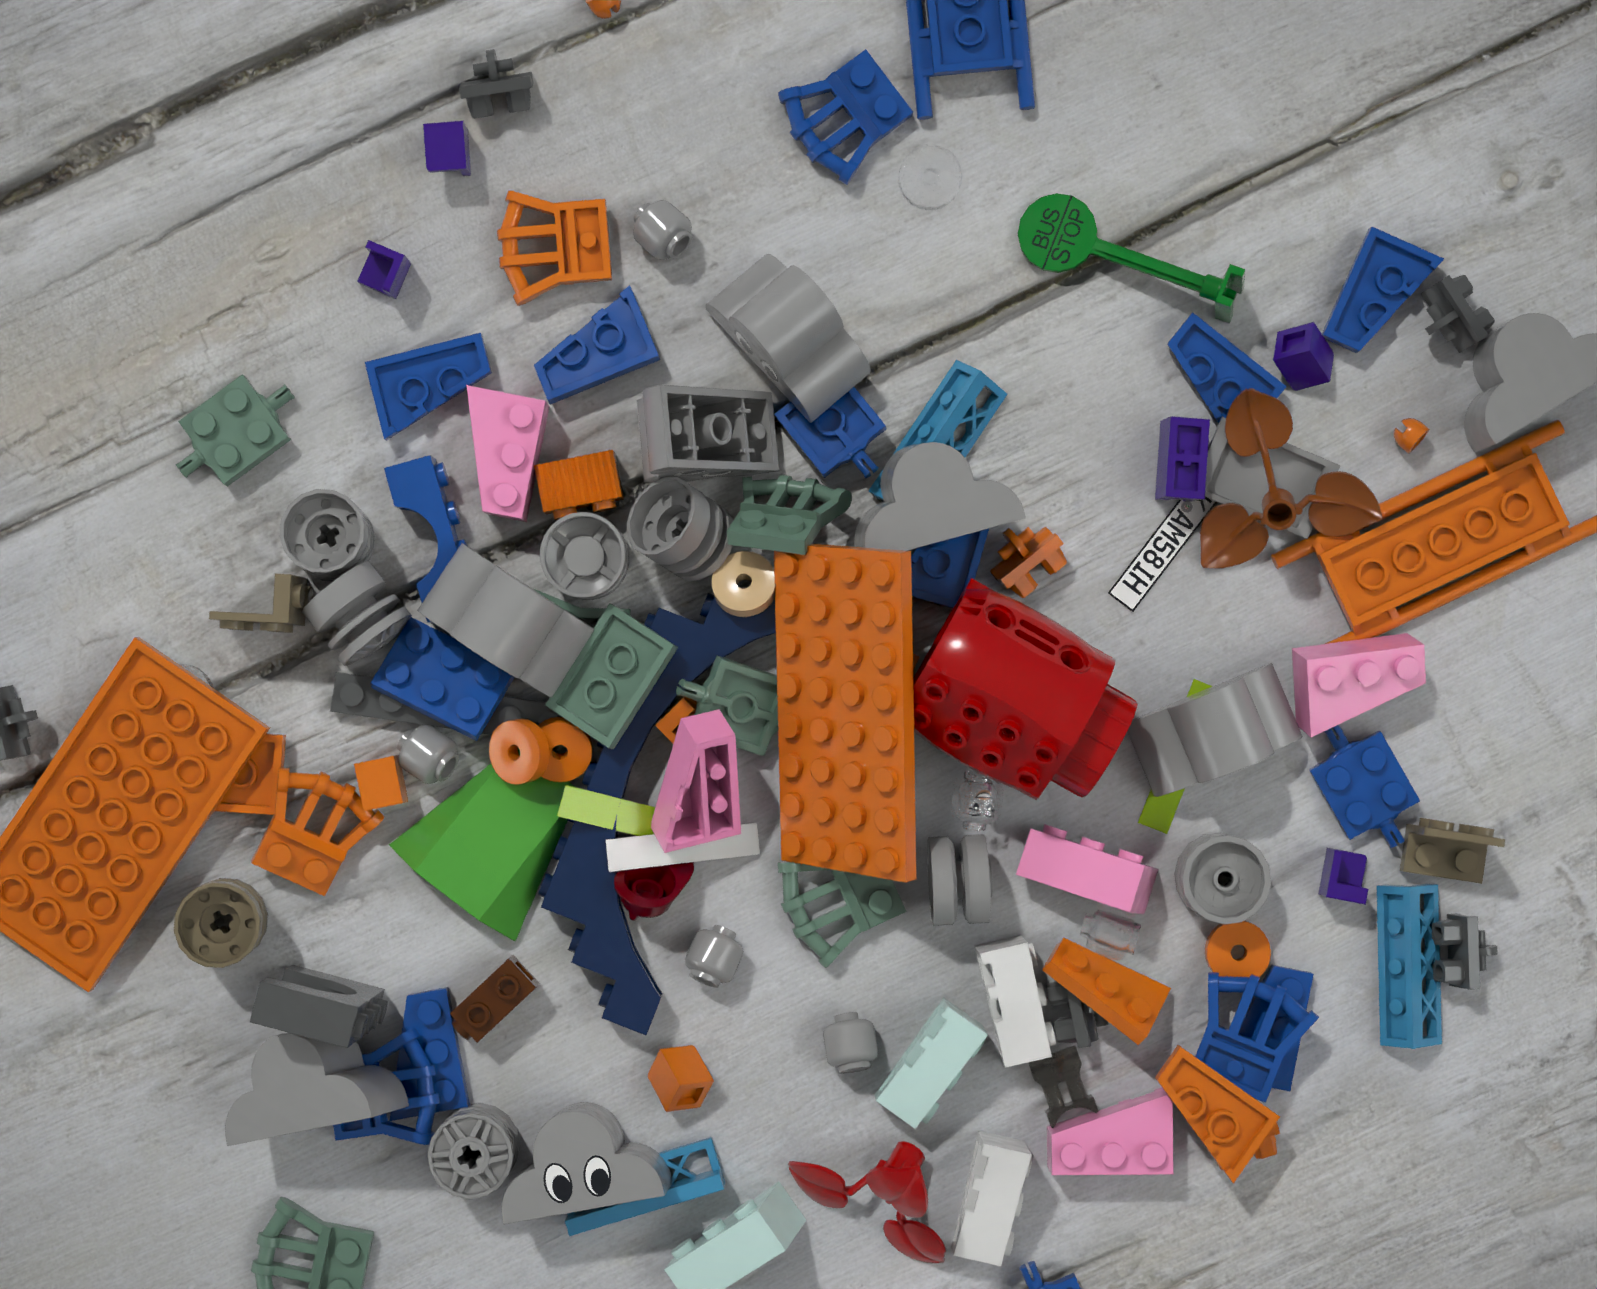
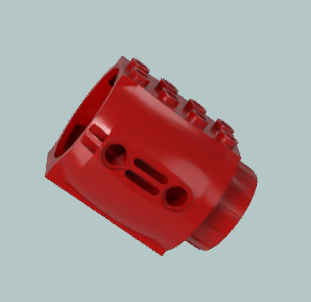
M973 578L970 579L945 620L913 678L914 733L961 764L992 780L1014 788L1034 800L1040 797L1050 781L1079 797L1087 796L1097 784L1117 752L1131 725L1138 703L1130 696L1108 684L1115 666V659L1091 646L1074 632L1046 615L988 588Z

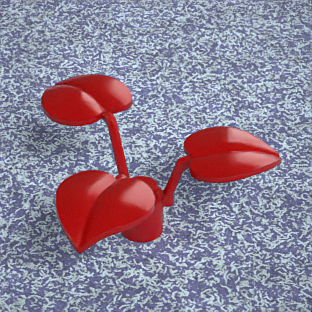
M905 1141L898 1142L887 1161L880 1159L875 1168L871 1169L852 1186H845V1181L841 1175L826 1167L805 1162L789 1161V1170L802 1191L812 1200L826 1207L844 1208L848 1203L847 1196L854 1195L868 1184L876 1196L885 1200L887 1204H892L897 1210V1221L886 1220L883 1225L885 1236L892 1246L902 1254L918 1261L927 1263H943L945 1261L946 1248L939 1235L925 1224L914 1220H907L905 1217L920 1218L928 1210V1194L920 1169L925 1161V1156L915 1145Z

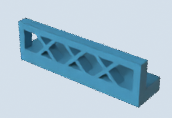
M956 359L893 454L909 445L937 442L953 447L966 457L1007 396V393L981 370ZM985 387L992 394L982 408L976 409V398ZM966 422L965 434L961 440L954 442L955 429L959 424ZM882 470L869 489V492L883 501L881 493Z
M1438 884L1377 886L1381 1046L1416 1049L1442 1044L1441 982L1433 979V964L1435 960H1440V945L1434 944L1432 939V924L1439 921ZM1420 894H1424V910L1422 914L1420 912ZM1424 937V939H1425V950H1424V952H1423V954H1422V953H1421V940H1422V938ZM1425 977V979H1426V990H1425V992H1424V994H1423V993H1422V980H1423V978ZM1425 1017L1427 1019V1036H1423V1020Z
M712 1137L659 1152L667 1166L675 1169L671 1178L672 1185L665 1196L567 1213L565 1224L569 1236L724 1190L725 1180ZM706 1149L712 1170L695 1174L683 1167L689 1153ZM683 1156L679 1164L669 1160ZM679 1172L688 1176L687 1178L675 1181Z

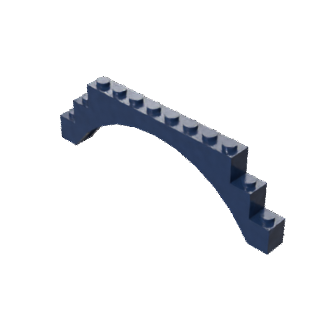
M708 593L700 612L701 616L706 617L704 625L659 607L656 615L648 614L644 625L678 646V649L616 747L610 749L598 741L597 747L603 750L598 763L591 761L588 765L582 784L588 786L587 790L620 799L624 798L632 767L652 728L678 696L676 689L677 686L681 687L678 684L679 681L685 679L686 681L693 682L714 664L717 655L726 657L754 640L775 634V598L763 612L754 616L738 617L724 611L718 605L714 595ZM617 816L613 830L567 819V821L574 824L568 838L561 836L556 846L553 858L559 860L554 875L546 873L540 887L538 896L544 898L541 908L585 925L584 930L576 928L568 951L574 953L571 963L616 980L614 985L606 984L598 1005L605 1008L601 1018L647 1035L663 993L657 986L635 946L621 898L614 889V878L618 871L609 872L606 840L618 838V831H616Z

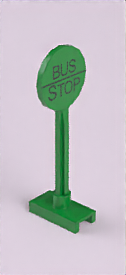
M1056 193L1043 196L1029 205L1020 219L1018 238L1021 251L1031 264L1043 271L1061 273L1073 270L1085 262L1090 255H1095L1199 292V296L1215 301V319L1229 324L1231 322L1233 302L1237 293L1242 294L1244 289L1245 269L1230 264L1223 278L1210 274L1203 276L1097 238L1094 215L1084 202L1072 195Z

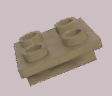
M1420 818L1419 825L1406 823L1400 871L1482 884L1488 845L1504 847L1505 839L1493 837L1494 829L1459 824L1458 831H1453L1454 823Z

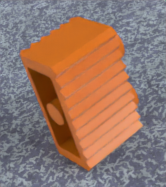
M613 450L534 465L543 513L546 515L553 514L554 520L577 513L578 508L592 506L593 512L617 508L616 501L624 500L616 455Z

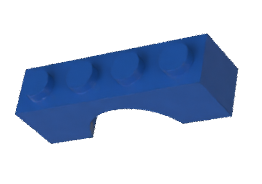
M431 455L384 468L394 506L400 510L421 514L431 524L437 537L438 553L436 561L430 572L416 584L421 603H423L461 543L467 546L465 539L458 540L454 526L460 524L455 502H448L444 487L450 485L446 468L443 462L437 464L436 459ZM426 618L427 623L434 624L432 621Z

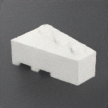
M1019 935L976 945L975 951L1003 1066L1006 1068L1052 1057L1050 1046L1056 1045L1051 1021L1045 1022L1042 1007L1047 1006L1042 982L1036 983L1033 967H1037L1038 963L1033 943L1028 944Z
M978 1130L951 1246L954 1256L1001 1266L1004 1255L1010 1256L1014 1242V1232H1011L1014 1217H1019L1023 1203V1193L1021 1192L1025 1177L1028 1178L1032 1164V1154L1025 1141Z

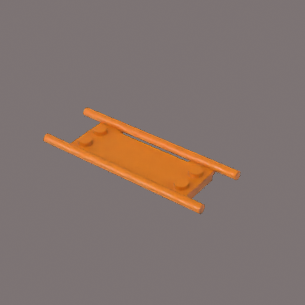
M1555 420L1380 503L1382 520L1487 471L1488 475L1363 534H1360V530L1352 534L1334 537L1318 532L1308 537V539H1303L1272 554L1271 559L1275 567L1279 569L1315 552L1352 629L1351 632L1325 644L1374 638L1597 533V515L1569 528L1568 525L1570 523L1538 456L1531 450L1565 433L1562 423L1559 420ZM1524 548V550L1396 610V607L1513 551Z

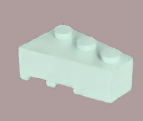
M943 997L875 1093V1100L915 1129L921 1121L927 1124L939 1107L937 1100L945 1090L950 1091L962 1075L963 1071L961 1069L983 1046L988 1036L983 1025Z
M778 1181L756 1198L740 1205L724 1221L718 1219L703 1230V1235L694 1242L689 1238L672 1250L671 1254L674 1258L664 1270L677 1289H725L786 1251L806 1222V1219Z

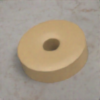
M749 551L728 555L724 563L712 575V590L718 605L727 613L738 617L754 616L767 609L775 598V576L770 562L763 556ZM742 580L751 581V585L747 588L738 587V583Z

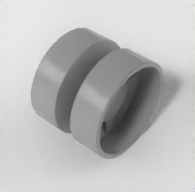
M577 512L560 518L547 530L541 543L540 562L546 578L556 589L576 599L595 600L611 594L623 582L629 568V549L623 535L612 523L597 514Z

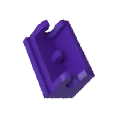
M1170 416L1160 421L1155 500L1182 499L1185 502L1205 500L1210 419Z

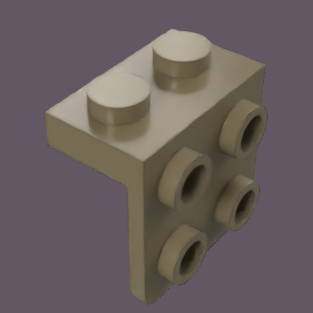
M275 574L273 614L209 611V619L220 621L219 628L253 631V624L260 623L261 631L293 633V625L305 626L306 617L302 611L310 600L313 599L312 586H307L308 578L292 574Z

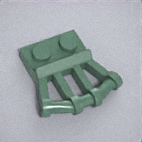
M780 475L778 479L752 480V476L742 477L744 502L740 503V511L727 530L728 545L805 555L807 553V546L813 543L821 528L848 510L852 501V494L849 490L840 487L832 489L821 485L818 479L806 478L804 482L793 480L792 476ZM771 495L766 505L754 503V496ZM790 496L799 497L793 508L784 507ZM816 500L824 502L823 505L814 511H810Z
M788 861L778 862V873H782L783 903H781L784 913L789 912L795 925V928L792 930L796 939H802L820 957L818 962L825 968L838 957L859 933L907 912L893 880ZM832 871L835 879L799 894L798 872ZM840 889L846 904L809 920L803 905ZM850 914L854 920V923L832 946L815 931Z
M280 1197L275 1204L276 1212L263 1232L258 1233L257 1244L260 1245L258 1258L253 1260L251 1272L255 1273L257 1289H274L273 1275L309 1282L308 1289H363L374 1231L323 1221L292 1200ZM290 1218L319 1236L318 1241L283 1235L281 1232ZM276 1248L315 1255L312 1269L273 1261Z

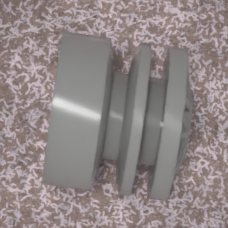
M664 477L651 483L637 497L629 513L627 536L635 550L669 570L674 575L685 581H698L715 572L729 555L733 545H728L727 530L734 520L727 509L705 496L686 481L678 477Z
M315 489L301 494L288 505L281 518L279 537L284 552L295 565L307 574L322 581L336 580L350 569L369 561L374 552L375 534L369 518L349 497L335 490ZM328 531H333L337 535L335 537L337 544L333 547L325 543L328 540L326 536Z
M370 561L357 565L334 580L311 599L302 611L318 633L328 631L334 627L339 629L328 644L331 650L339 649L350 643L338 657L344 666H348L359 659L367 658L383 648L397 636L401 627L412 616L406 607H402L388 615L400 600L395 594L379 601L375 598L384 587L386 581Z
M474 1103L468 1107L457 1109L449 1114L431 1138L427 1157L432 1176L441 1188L453 1196L466 1199L487 1196L502 1185L517 1162L520 1149L518 1130L509 1115L496 1106ZM468 1145L472 1151L479 1149L481 1152L476 1162H474L472 1157L465 1158L463 1155Z

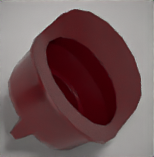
M694 862L618 871L614 878V889L620 896L626 910L629 911L630 920L636 921L638 917L654 918L665 913L690 881L694 872Z

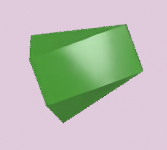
M490 764L390 843L389 846L418 875L478 921L516 941L558 841L568 822L566 818L557 816L565 785L576 786L569 781L553 782L543 777L524 784H510L502 780L493 769L492 764Z

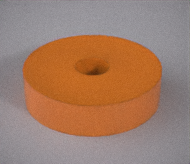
M553 717L541 722L538 726L544 732L549 745V762L541 777L553 782H567L582 775L588 768L592 758V740L590 735L563 717ZM557 745H563L567 748V751L563 754H557L553 751V748Z
M515 719L501 723L493 731L489 742V757L493 769L502 780L510 784L519 785L535 781L543 775L549 762V745L544 732L536 723L528 719Z
M1247 921L1217 925L1211 931L1205 943L1207 965L1212 972H1219V976L1250 977L1253 974L1260 977L1266 971L1270 962L1271 949L1266 935L1256 925ZM1235 945H1242L1244 948V954L1239 959H1233L1231 956V950Z

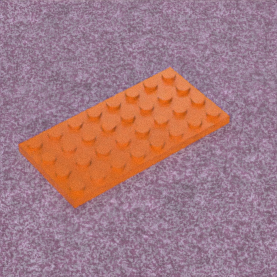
M822 544L808 545L805 555L774 551L781 860L905 883L916 880L911 551Z
M134 637L0 837V932L87 992L94 990L271 727L140 637Z

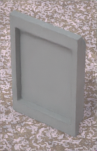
M1222 416L1208 447L1205 497L1222 504L1236 503L1242 505L1249 515L1253 512L1263 513L1262 499L1269 491L1261 452L1259 451L1248 457L1238 455L1228 444L1225 433L1226 418ZM1285 443L1276 449H1268L1277 488L1289 491L1296 504L1308 494L1316 495L1315 485L1320 476L1339 471L1340 465L1289 443ZM1312 502L1302 509V514H1296L1295 522L1285 530L1308 539L1313 528L1308 516V509Z

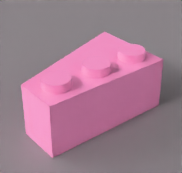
M466 385L482 511L492 516L527 522L536 478L534 465L539 463L550 406L545 400Z
M1408 633L1292 648L1296 722L1299 728L1310 737L1318 735L1426 684L1424 644Z
M720 709L680 719L651 821V829L664 853L741 834L736 736Z
M1044 824L1043 831L1030 829L1016 875L1130 913H1145L1158 869L1142 864L1143 856L1122 849L1119 850L1117 856L1103 851L1104 843L1082 837L1080 843L1065 839L1067 831Z
M1161 1087L1134 1099L1129 1098L1096 1112L1091 1111L1048 1126L1047 1167L1051 1175L1173 1174L1172 1100Z

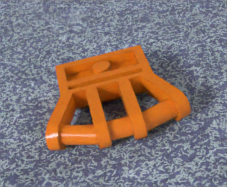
M508 191L505 199L508 202L501 229L497 230L498 241L502 242L503 256L499 258L500 269H504L515 291L513 298L517 306L526 304L559 285L612 280L605 199L552 203L519 192ZM523 208L546 213L555 218V224L518 227ZM556 237V252L519 255L518 241L521 239ZM558 264L559 272L530 286L521 269L522 267Z
M279 768L275 814L251 863L325 896L348 850L368 832L376 828L385 816L378 809L364 810L361 797L355 791L356 787L347 783L342 786L329 780L330 775L322 771L319 774L289 772V768ZM288 788L310 789L295 821L292 822L285 819ZM324 794L335 799L336 802L320 834L305 828L319 798ZM349 807L361 822L339 842L331 840V837L345 809Z

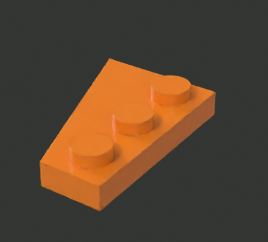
M1063 938L1055 946L1042 969L1137 1045L1148 1036L1171 990L1170 987L1066 938Z
M1177 1045L1155 1076V1079L1234 1184L1280 1116L1180 1045Z

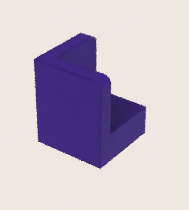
M463 121L423 124L426 169L428 172L460 171L463 176H471L469 137L465 123Z
M368 240L365 248L370 253L357 282L397 299L411 262L405 255Z
M1314 322L1277 332L1273 361L1294 391L1331 381L1334 353Z
M1327 848L1318 894L1328 898L1366 905L1369 889L1362 887L1367 861L1366 855Z

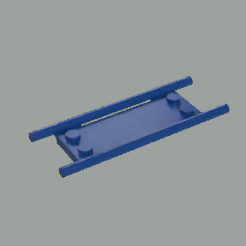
M906 0L918 120L933 118L929 77L1016 69L1020 110L1035 108L1025 0H1009L1011 20H1009L1007 0H926L929 28H924L922 0Z

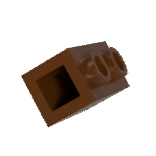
M512 955L450 1013L455 1019L452 1025L463 1038L469 1040L472 1037L478 1043L540 983Z

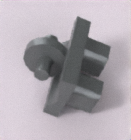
M491 49L486 50L487 62L473 64L474 76L489 74L490 78L461 82V86H459L461 99L466 98L471 116L475 119L494 115L491 94L503 92L506 93L509 113L530 110V88L533 87L534 82L532 72L500 76L499 72L514 70L512 58L497 60L495 50Z
M1449 275L1421 293L1429 306L1426 310L1434 321L1425 330L1428 335L1440 330L1446 341H1452L1457 351L1461 353L1489 336L1486 331L1494 324L1495 320L1488 309L1481 306L1473 311L1465 300L1466 297L1473 293V286L1466 275L1451 278Z
M13 685L0 687V761L31 754L27 740L31 735L27 722L38 719L36 710L24 712L21 698H16Z
M1459 913L1447 914L1446 920L1432 924L1434 944L1448 945V959L1435 960L1433 964V979L1437 982L1448 983L1449 986L1463 989H1480V971L1486 970V956L1497 955L1498 948L1496 945H1486L1485 930L1478 929V916H1466Z
M1057 981L1049 983L1046 986L1051 1006L1069 1003L1072 1016L1054 1021L1057 1042L1077 1043L1078 1048L1090 1047L1091 1042L1099 1039L1096 1026L1108 1025V1021Z

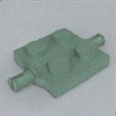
M243 374L178 421L190 437L195 451L177 463V468L187 478L203 464H206L213 469L221 482L228 487L292 440L281 426L276 411L294 399L295 396L284 384L269 397L265 398L255 390L247 377Z
M717 655L709 677L703 685L695 684L685 679L679 681L678 684L681 687L677 686L676 694L697 701L694 715L720 709L735 733L736 748L761 756L765 755L772 736L778 731L776 674Z

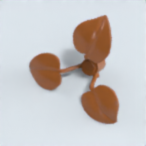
M1253 388L1245 389L1234 399L1229 407L1225 421L1226 438L1230 447L1240 456L1248 457L1259 451L1261 452L1269 491L1262 499L1263 513L1253 512L1249 516L1247 510L1242 505L1236 503L1218 505L1207 513L1200 530L1201 565L1203 568H1226L1253 559L1263 551L1267 544L1269 534L1265 525L1267 524V526L1274 530L1289 528L1295 522L1296 514H1302V509L1310 502L1312 503L1308 509V516L1313 527L1324 535L1334 537L1352 534L1367 525L1381 521L1382 513L1374 493L1362 480L1353 474L1341 471L1330 472L1320 476L1315 485L1316 495L1308 494L1297 504L1289 491L1277 488L1268 449L1279 448L1288 441L1293 431L1292 416L1285 404L1277 398Z

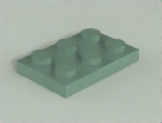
M609 603L575 662L552 698L550 697L545 705L606 747L614 749L675 654L678 646L617 606Z

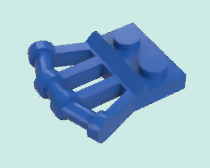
M866 49L836 72H832L825 80L804 86L790 87L778 92L780 103L785 104L792 128L790 131L795 141L800 140L809 151L806 155L812 163L818 162L840 176L838 180L846 185L853 178L870 148L913 116L912 109ZM829 92L834 95L835 98L805 119L800 100ZM843 108L852 120L821 142L813 130ZM858 130L865 136L849 162L830 152Z
M1209 972L1208 1025L1195 1057L1253 1098L1266 1103L1285 1053L1317 1021L1319 1016L1312 1010L1307 1012L1286 992L1287 988L1280 985L1274 988L1259 982L1260 977L1253 974L1250 977L1219 976V972ZM1219 992L1243 993L1230 1028L1227 1029L1220 1026ZM1253 996L1270 1003L1256 1040L1239 1034ZM1279 1008H1281L1297 1025L1276 1048L1266 1045V1041Z
M416 1028L402 1033L374 1052L362 1054L364 1065L380 1066L379 1062L404 1048L414 1068L391 1072L400 1081L416 1079L419 1096L407 1097L409 1106L398 1109L420 1107L416 1128L388 1121L387 1113L372 1118L333 1125L336 1141L384 1134L417 1144L430 1145L431 1138L435 1134L432 1131L436 1106L440 1103L439 1093L434 1092L432 1076L436 1075L435 1065L430 1064L417 1039L420 1038V1035Z

